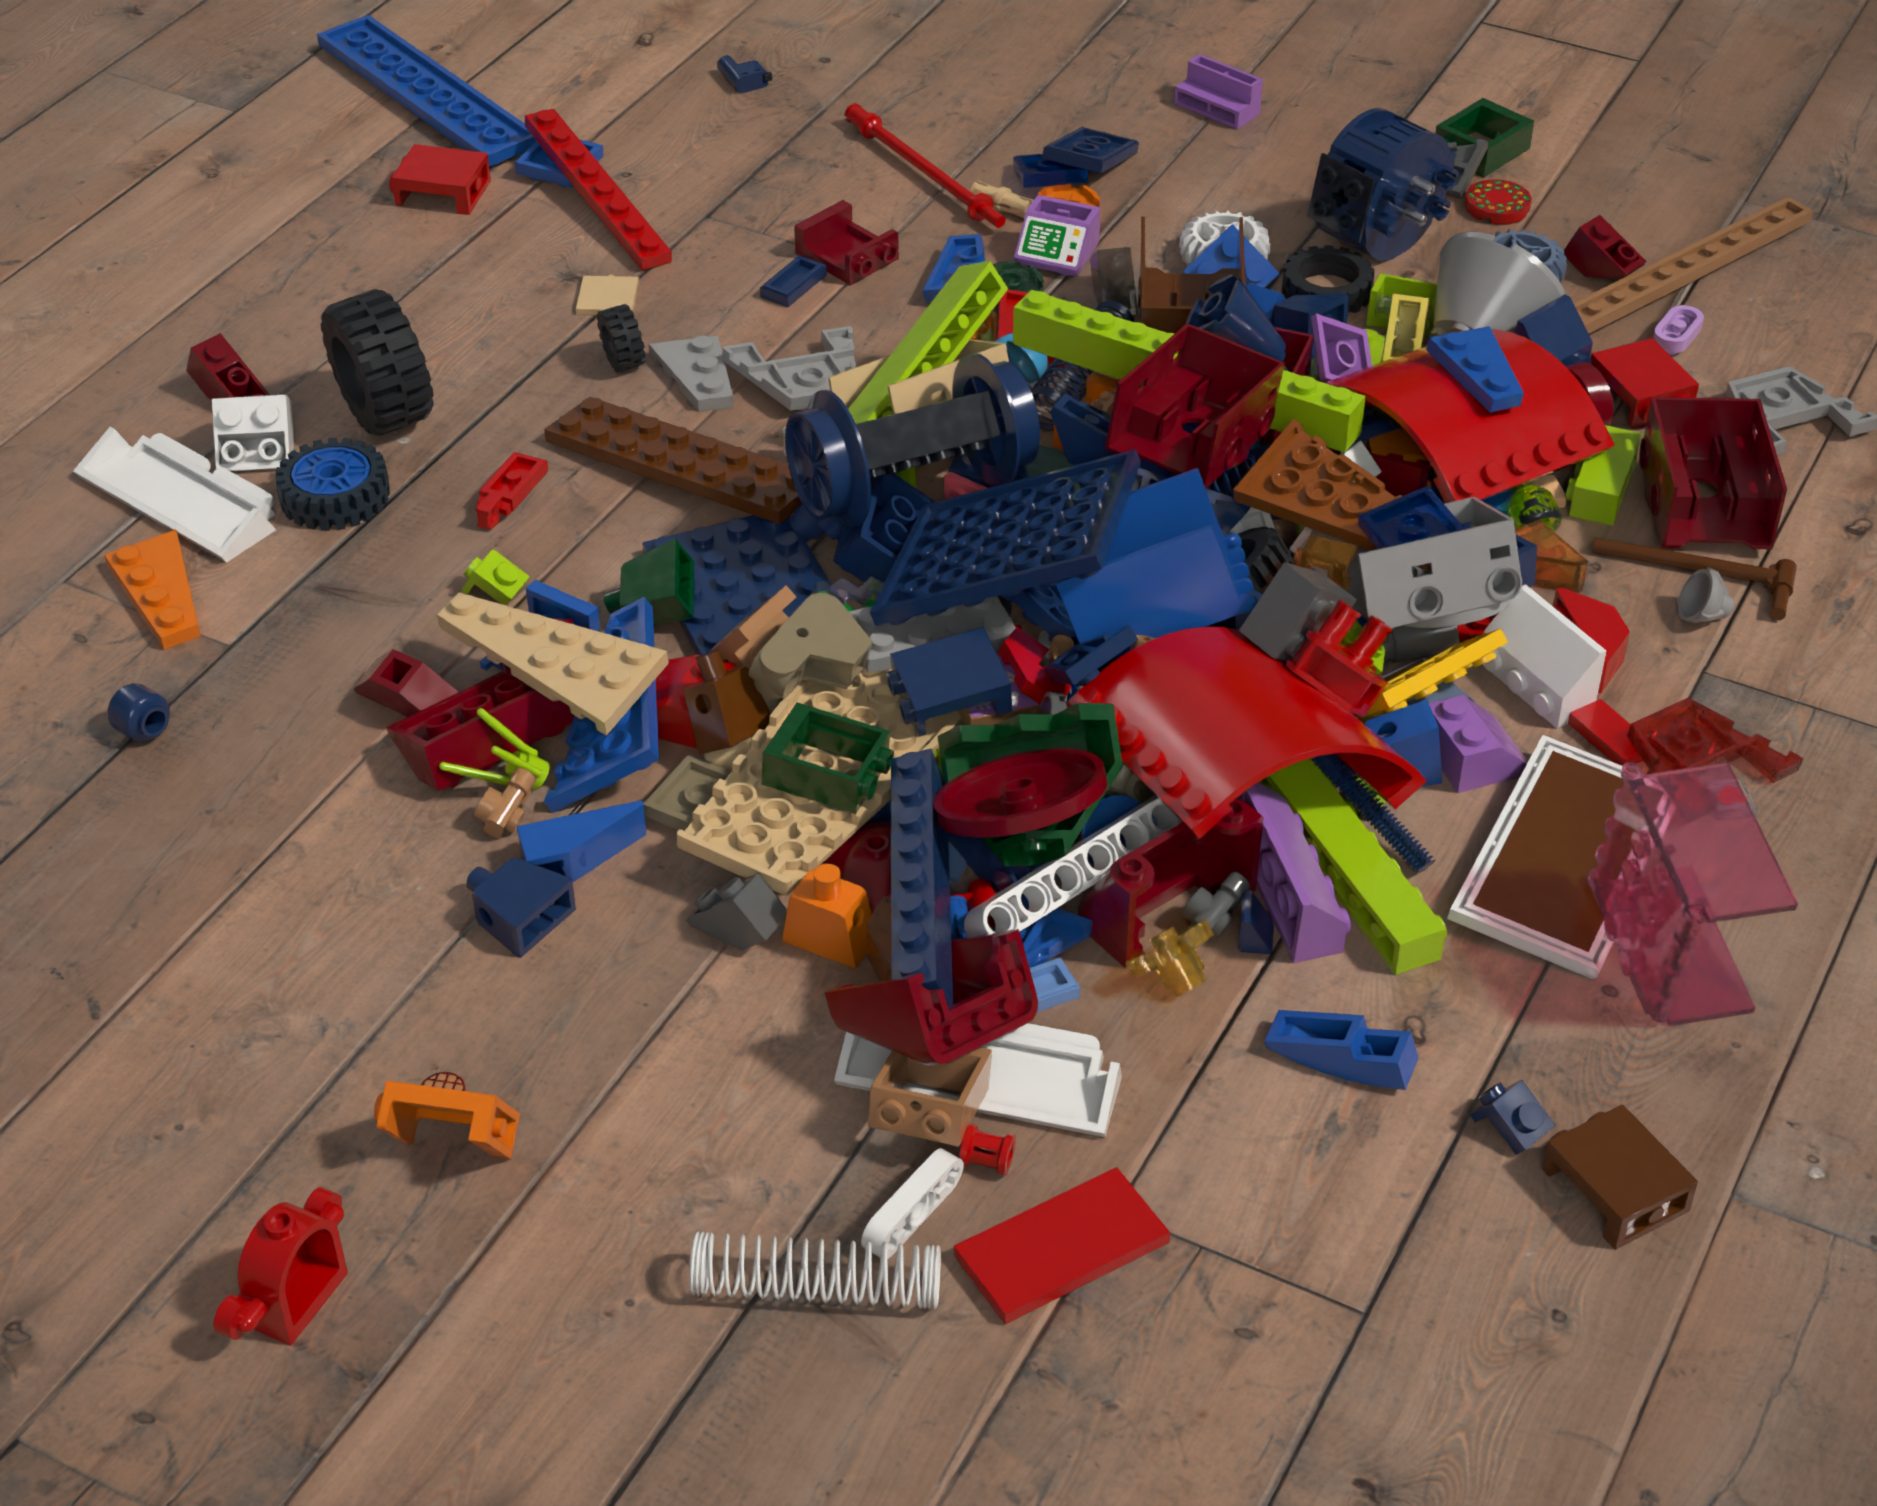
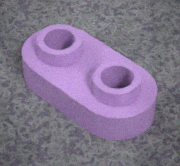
M1675 306L1657 324L1653 339L1669 355L1683 352L1701 332L1704 315L1699 309L1692 306Z

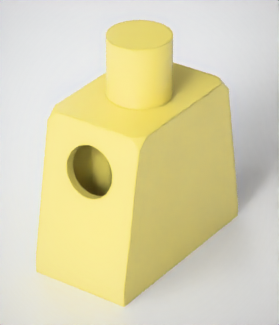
M1393 294L1383 361L1423 348L1429 313V298Z

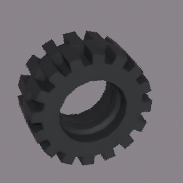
M622 304L599 311L597 315L599 336L602 340L606 357L614 371L619 372L643 365L646 357L643 349L645 346L641 338V330L638 328L637 319L634 318V313L630 310L629 305Z

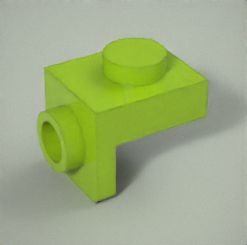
M492 549L483 560L476 557L466 569L463 575L468 578V581L461 591L468 595L476 585L500 604L507 606L525 585L530 576Z

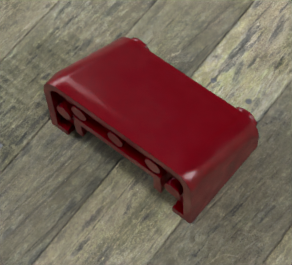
M1235 799L1229 804L1233 810L1200 839L1182 822L1119 858L1087 893L1078 907L1079 916L1092 920V934L1090 937L1124 968H1127L1142 959L1143 946L1139 939L1145 936V923L1139 918L1194 886L1199 889L1203 887L1212 895H1215L1216 889L1221 888V884L1231 872L1241 874L1250 885L1248 890L1255 892L1264 818L1260 813L1247 803Z
M1019 929L951 941L953 1005L949 1007L943 989L928 990L920 984L925 982L921 972L909 974L900 979L858 986L852 984L843 985L825 992V997L830 1015L839 1029L927 1066L949 1063L1031 1022L1035 1018L1038 1010V998Z

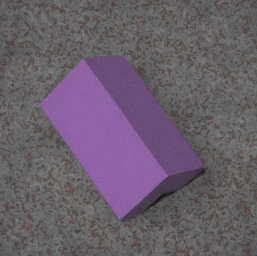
M1198 54L1188 61L1187 79L1175 86L1174 104L1239 129L1260 114L1263 79Z

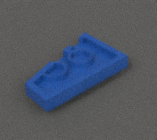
M981 234L949 236L923 289L926 302L933 301L959 266L986 261Z
M1490 326L1461 332H1451L1446 335L1429 338L1426 351L1489 412L1521 405L1524 392Z

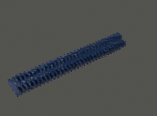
M1336 754L1311 758L1312 762L1315 761V765L1322 769V773H1325L1326 777L1329 776L1332 784H1336V788L1339 787L1340 792L1343 791L1346 799L1350 798V803L1353 802V806H1357L1356 810H1360V814H1363V817L1367 818L1368 822L1371 821L1370 825H1374L1375 830L1378 829L1381 837L1385 836V841L1388 840V844H1392L1395 852H1399V856H1402L1403 860L1406 859V864L1410 863L1409 867H1413V871H1417L1416 874L1425 871L1435 862V860H1430L1433 855L1427 857L1430 852L1424 853L1426 848L1420 849L1422 844L1416 845L1419 840L1412 841L1415 839V836L1409 837L1412 833L1408 832L1406 834L1408 829L1402 830L1405 825L1398 826L1401 821L1395 822L1398 818L1394 817L1392 819L1391 817L1394 814L1391 813L1388 815L1391 810L1385 811L1387 806L1381 807L1384 803H1377L1380 798L1374 800L1377 795L1371 796L1373 791H1368L1369 787L1363 788L1366 784L1362 783L1360 785L1362 780L1357 781L1359 777L1354 776L1355 773L1351 772L1352 770L1347 765L1343 766L1344 762H1339L1341 759Z

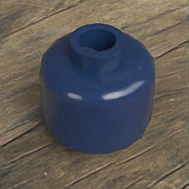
M131 683L124 685L115 692L107 709L108 720L111 726L137 742L154 740L166 729L170 718V707L167 700L143 684Z

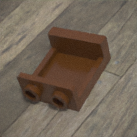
M1623 1104L1606 1113L1598 1112L1591 1116L1587 1122L1569 1131L1562 1130L1556 1133L1547 1143L1542 1170L1548 1176L1563 1171L1607 1218L1603 1238L1615 1250L1690 1212L1698 1183L1697 1179Z

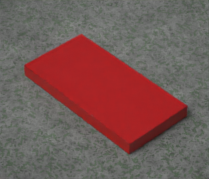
M1115 1167L954 1245V1257L1003 1323L1007 1324L1168 1244L1170 1241V1231L1120 1170Z

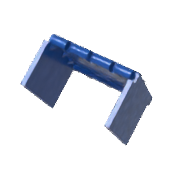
M1198 468L1130 492L1102 570L1088 578L1080 579L1074 576L1062 579L1056 584L1079 643L1092 640L1106 633L1112 637L1125 626H1130L1135 635L1158 638L1184 629L1205 627L1251 611L1257 604V598L1252 593L1254 589L1253 583L1247 578L1249 576V567L1243 562L1245 560V552L1241 548V537L1236 533L1223 536ZM1130 646L1122 652H1120L1115 657H1113L1112 659L1123 656L1124 654L1129 652Z

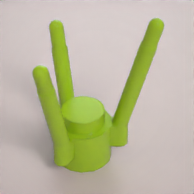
M482 708L477 710V715L519 750L511 754L498 746L491 748L493 754L507 762L505 772L509 776L446 762L439 764L441 770L508 786L514 771L517 768H523L531 772L536 778L531 791L538 790L545 782L549 773V763L537 756L538 750L526 745Z

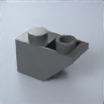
M756 874L744 880L735 877L720 890H717L715 887L706 890L695 900L694 904L697 908L686 921L691 927L743 950L766 941L786 919L787 909L762 877Z

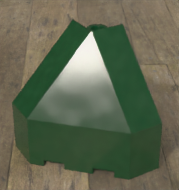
M1077 703L1056 714H1018L997 725H959L937 736L944 786L964 772L987 762L1036 750L1077 749L1097 755L1103 761L1108 780L1106 791L1123 766L1113 704ZM1106 791L1091 806L1058 823L1024 833L999 837H982L981 839L1004 866H1039L1066 856Z

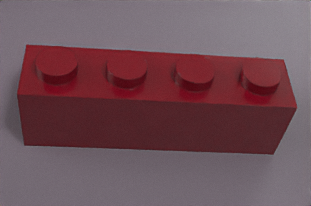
M505 670L386 728L389 736L418 779L436 790H446L457 786L461 779L466 776L441 770L439 768L440 763L446 762L486 771L496 765V761L501 759L491 752L493 746H498L511 754L519 751L477 715L478 709H484L530 747L532 743L544 737H553L562 733L566 726L572 724L574 715L571 713L570 706L561 700L552 701L518 678H507Z

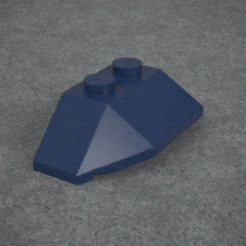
M1065 393L1053 406L1050 413L1067 461L1072 465H1077L1115 455V453L1105 449L1111 415L1086 402L1077 401L1076 398ZM1140 458L1141 464L1139 468L1168 477L1179 475Z

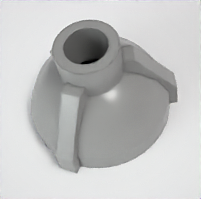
M1707 567V569H1700L1694 572L1688 578L1676 601L1681 619L1690 623H1702L1720 618L1725 619L1730 615L1734 607V599L1728 596L1729 591L1718 571Z

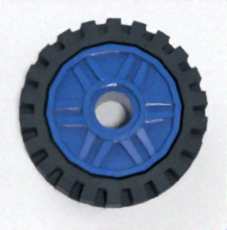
M328 438L327 444H323L322 440L313 441L314 447L304 444L299 447L300 453L295 450L288 453V459L283 458L280 462V467L276 469V486L282 511L285 512L289 520L294 519L295 524L302 526L306 523L308 529L315 530L320 525L321 531H330L331 525H336L337 530L345 529V523H350L352 527L360 525V518L368 521L373 518V512L379 514L383 510L382 505L387 504L388 496H390L389 478L383 455L380 451L376 452V448L372 445L366 447L365 442L360 440L353 444L351 438H343L341 443L337 442V438Z

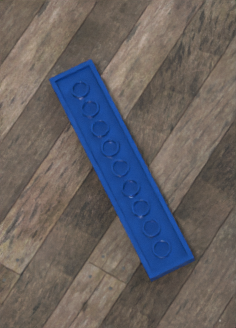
M370 15L317 34L319 46L459 147L468 151L488 153L489 166L499 165L506 159L524 154L536 142V139L525 127V123Z

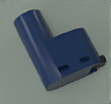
M725 55L717 62L718 70L740 93L764 88L769 84L767 81L772 80V73L767 72L756 60L737 64L731 56Z

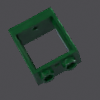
M1482 98L1438 124L1435 133L1443 137L1447 143L1456 142L1457 146L1476 144L1477 139L1469 136L1474 132L1492 139L1488 142V149L1475 174L1484 178L1530 149L1534 120Z
M796 702L763 751L761 785L856 814L865 799L871 800L874 796L881 773L887 774L890 770L891 759L894 757V750L889 749L890 731ZM808 745L863 762L856 775L852 776L800 760L798 757L805 746Z

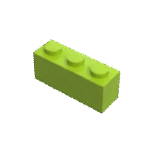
M1605 425L1615 446L1576 464L1574 478H1571L1569 481L1565 499L1572 501L1569 516L1614 526L1637 462L1642 433Z

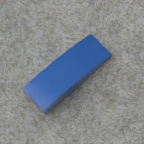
M1278 1010L1264 1041L1266 1048L1319 1072L1353 1082L1406 1090L1419 1058L1411 1031L1368 1029L1364 1015Z

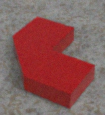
M1016 626L1004 641L998 653L1004 664H1011L1016 673L1014 682L1020 692L1039 705L1048 691L1063 693L1066 697L1072 687L1065 683L1052 681L1044 668L1039 665L1049 651V648Z

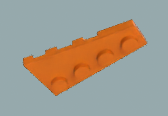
M176 529L133 545L123 546L116 551L104 555L108 569L163 650L201 636Z

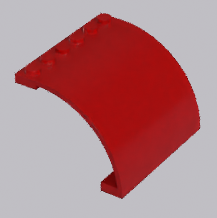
M1491 329L1524 392L1520 406L1489 412L1426 351L1427 346L1325 383L1335 387H1344L1351 392L1364 395V409L1371 407L1373 404L1395 419L1415 440L1428 458L1438 476L1433 480L1445 503L1476 497L1483 501L1603 453L1615 446L1600 414L1580 382L1562 362L1539 344L1512 332Z
M1226 627L1190 628L1150 640L1112 662L1095 679L1079 689L1066 702L1067 708L1077 703H1106L1114 705L1122 763L1199 839L1233 810L1229 804L1247 789L1285 767L1317 756L1336 754L1341 759L1340 761L1344 762V765H1347L1356 776L1394 809H1397L1427 782L1413 765L1351 712L1292 672L1285 665L1286 661L1272 658L1238 629Z

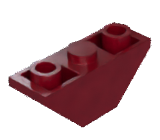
M394 649L377 658L353 688L357 694L407 717L458 693L455 688L425 663Z

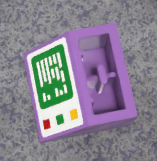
M1037 195L1026 211L1014 256V263L1025 265L1031 269L1058 272L1064 276H1078L1099 243L1101 207Z

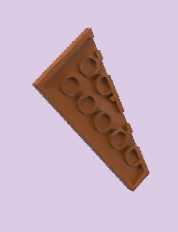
M1295 419L1289 423L1233 489L1234 501L1371 551L1452 533L1429 515L1421 516L1410 508V502L1401 495L1395 497L1385 490L1383 482L1347 456L1333 453L1327 448L1326 441L1316 435L1312 438L1303 431V425ZM1430 563L1416 566L1431 572Z

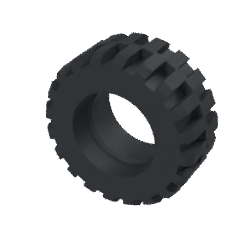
M372 289L328 305L321 315L322 322L320 325L323 333V344L326 347V355L329 364H331L334 378L341 389L340 392L360 426L364 427L365 431L370 434L382 436L426 419L434 405L432 399L434 396L433 388L430 384L431 377L425 364L424 354L419 347L417 336L413 333L407 316L402 313L400 305L393 300L389 293L378 289Z

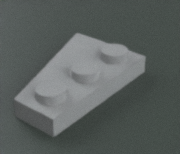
M698 336L693 339L649 344V355L654 361L659 360L663 365L664 373L669 378L673 377L679 383V390L698 412L734 408L733 394L725 362L722 359V350L718 336Z

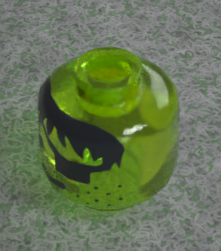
M1535 485L1523 487L1512 495L1511 501L1507 506V516L1514 519L1515 534L1528 541L1533 540L1535 543H1543L1550 540L1562 523L1560 509L1554 496L1548 489Z

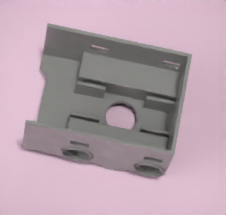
M1476 497L1414 510L1421 516L1429 515L1452 533L1373 551L1326 534L1333 581L1357 599L1352 606L1353 610H1357L1367 620H1369L1371 615H1374L1391 628L1402 625L1416 628H1437L1482 620L1504 610L1508 606L1509 601L1514 599L1522 588L1514 519ZM1470 522L1471 528L1453 532V526ZM1430 563L1431 572L1416 566Z

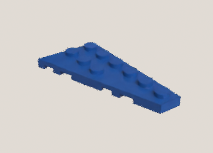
M642 597L611 613L604 633L654 647L652 605L645 597ZM656 679L607 736L596 730V723L587 717L581 720L574 715L565 741L569 746L566 759L558 762L554 771V775L558 779L555 790L547 791L543 802L552 813L602 788L610 787L616 781L638 770L646 769L653 762L659 760Z

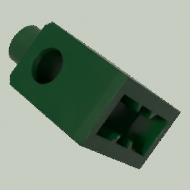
M673 539L625 562L621 567L620 588L604 593V603L608 612L611 614L645 597L653 607L654 626L694 618L695 561L678 540Z

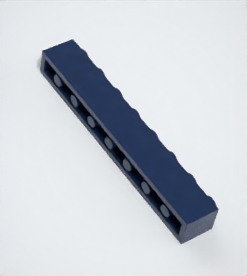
M930 748L919 752H908L900 757L891 759L892 980L922 972L925 982L920 984L928 990L943 989L949 1007L953 1005L948 832L940 827L934 808V798L944 786V780L933 751Z

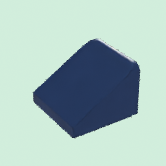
M1245 890L1242 896L1238 949H1240V952L1271 954L1273 951L1274 923L1253 891Z

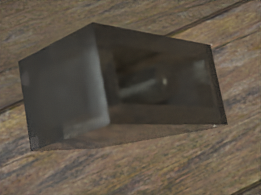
M1131 248L1096 250L1090 258L1093 289L1098 305L1104 301H1115L1128 308L1133 316H1138ZM1111 307L1102 308V309H1110V310L1116 311L1117 313H1119L1120 315H1122L1123 317H1125L1120 311H1118V310H1116V309H1114V308H1111Z

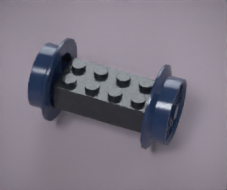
M978 353L966 354L957 363L953 376L952 400L856 424L844 402L835 393L829 390H820L811 397L808 410L793 413L789 417L785 429L787 463L795 490L805 509L818 520L835 516L842 524L851 528L862 525L867 518L871 501L870 479L874 477L894 474L908 468L932 464L950 457L955 458L967 455L971 465L981 479L994 487L1012 482L1019 467L1031 464L1037 456L1040 443V425L1036 404L1021 372L1010 362L1001 361L992 364L986 357Z

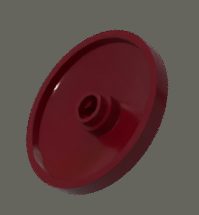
M1077 749L1036 750L996 759L964 772L939 790L934 798V808L940 827L949 833L979 838L1014 835L1058 823L1085 810L1104 794L1108 786V780L1103 761L1093 753Z

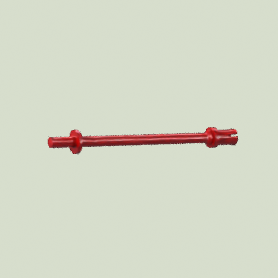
M853 103L847 107L844 116L847 117L845 119L856 126L861 135L869 139L876 137L968 206L967 214L969 218L976 221L986 219L997 228L1004 226L1006 218L993 209V199L991 196L984 193L974 195L882 127V119L877 114L867 112L858 103Z

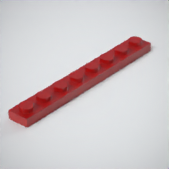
M540 110L537 113L525 115V127L641 270L671 263L672 251L556 110Z

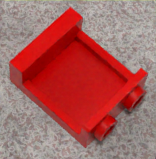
M414 144L408 154L402 158L401 164L395 173H392L390 176L389 188L394 194L395 205H403L411 192L455 197L457 214L470 215L491 182L488 153Z
M1653 338L1591 353V364L1601 372L1608 386L1629 405L1630 415L1628 424L1633 429L1646 426L1651 397H1697L1699 383Z

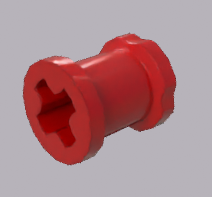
M969 1123L963 1136L959 1158L963 1160L964 1166H968L971 1162L997 1169L999 1175L1006 1176L1015 1151L1016 1135L1008 1133L1003 1137L979 1131L977 1125Z

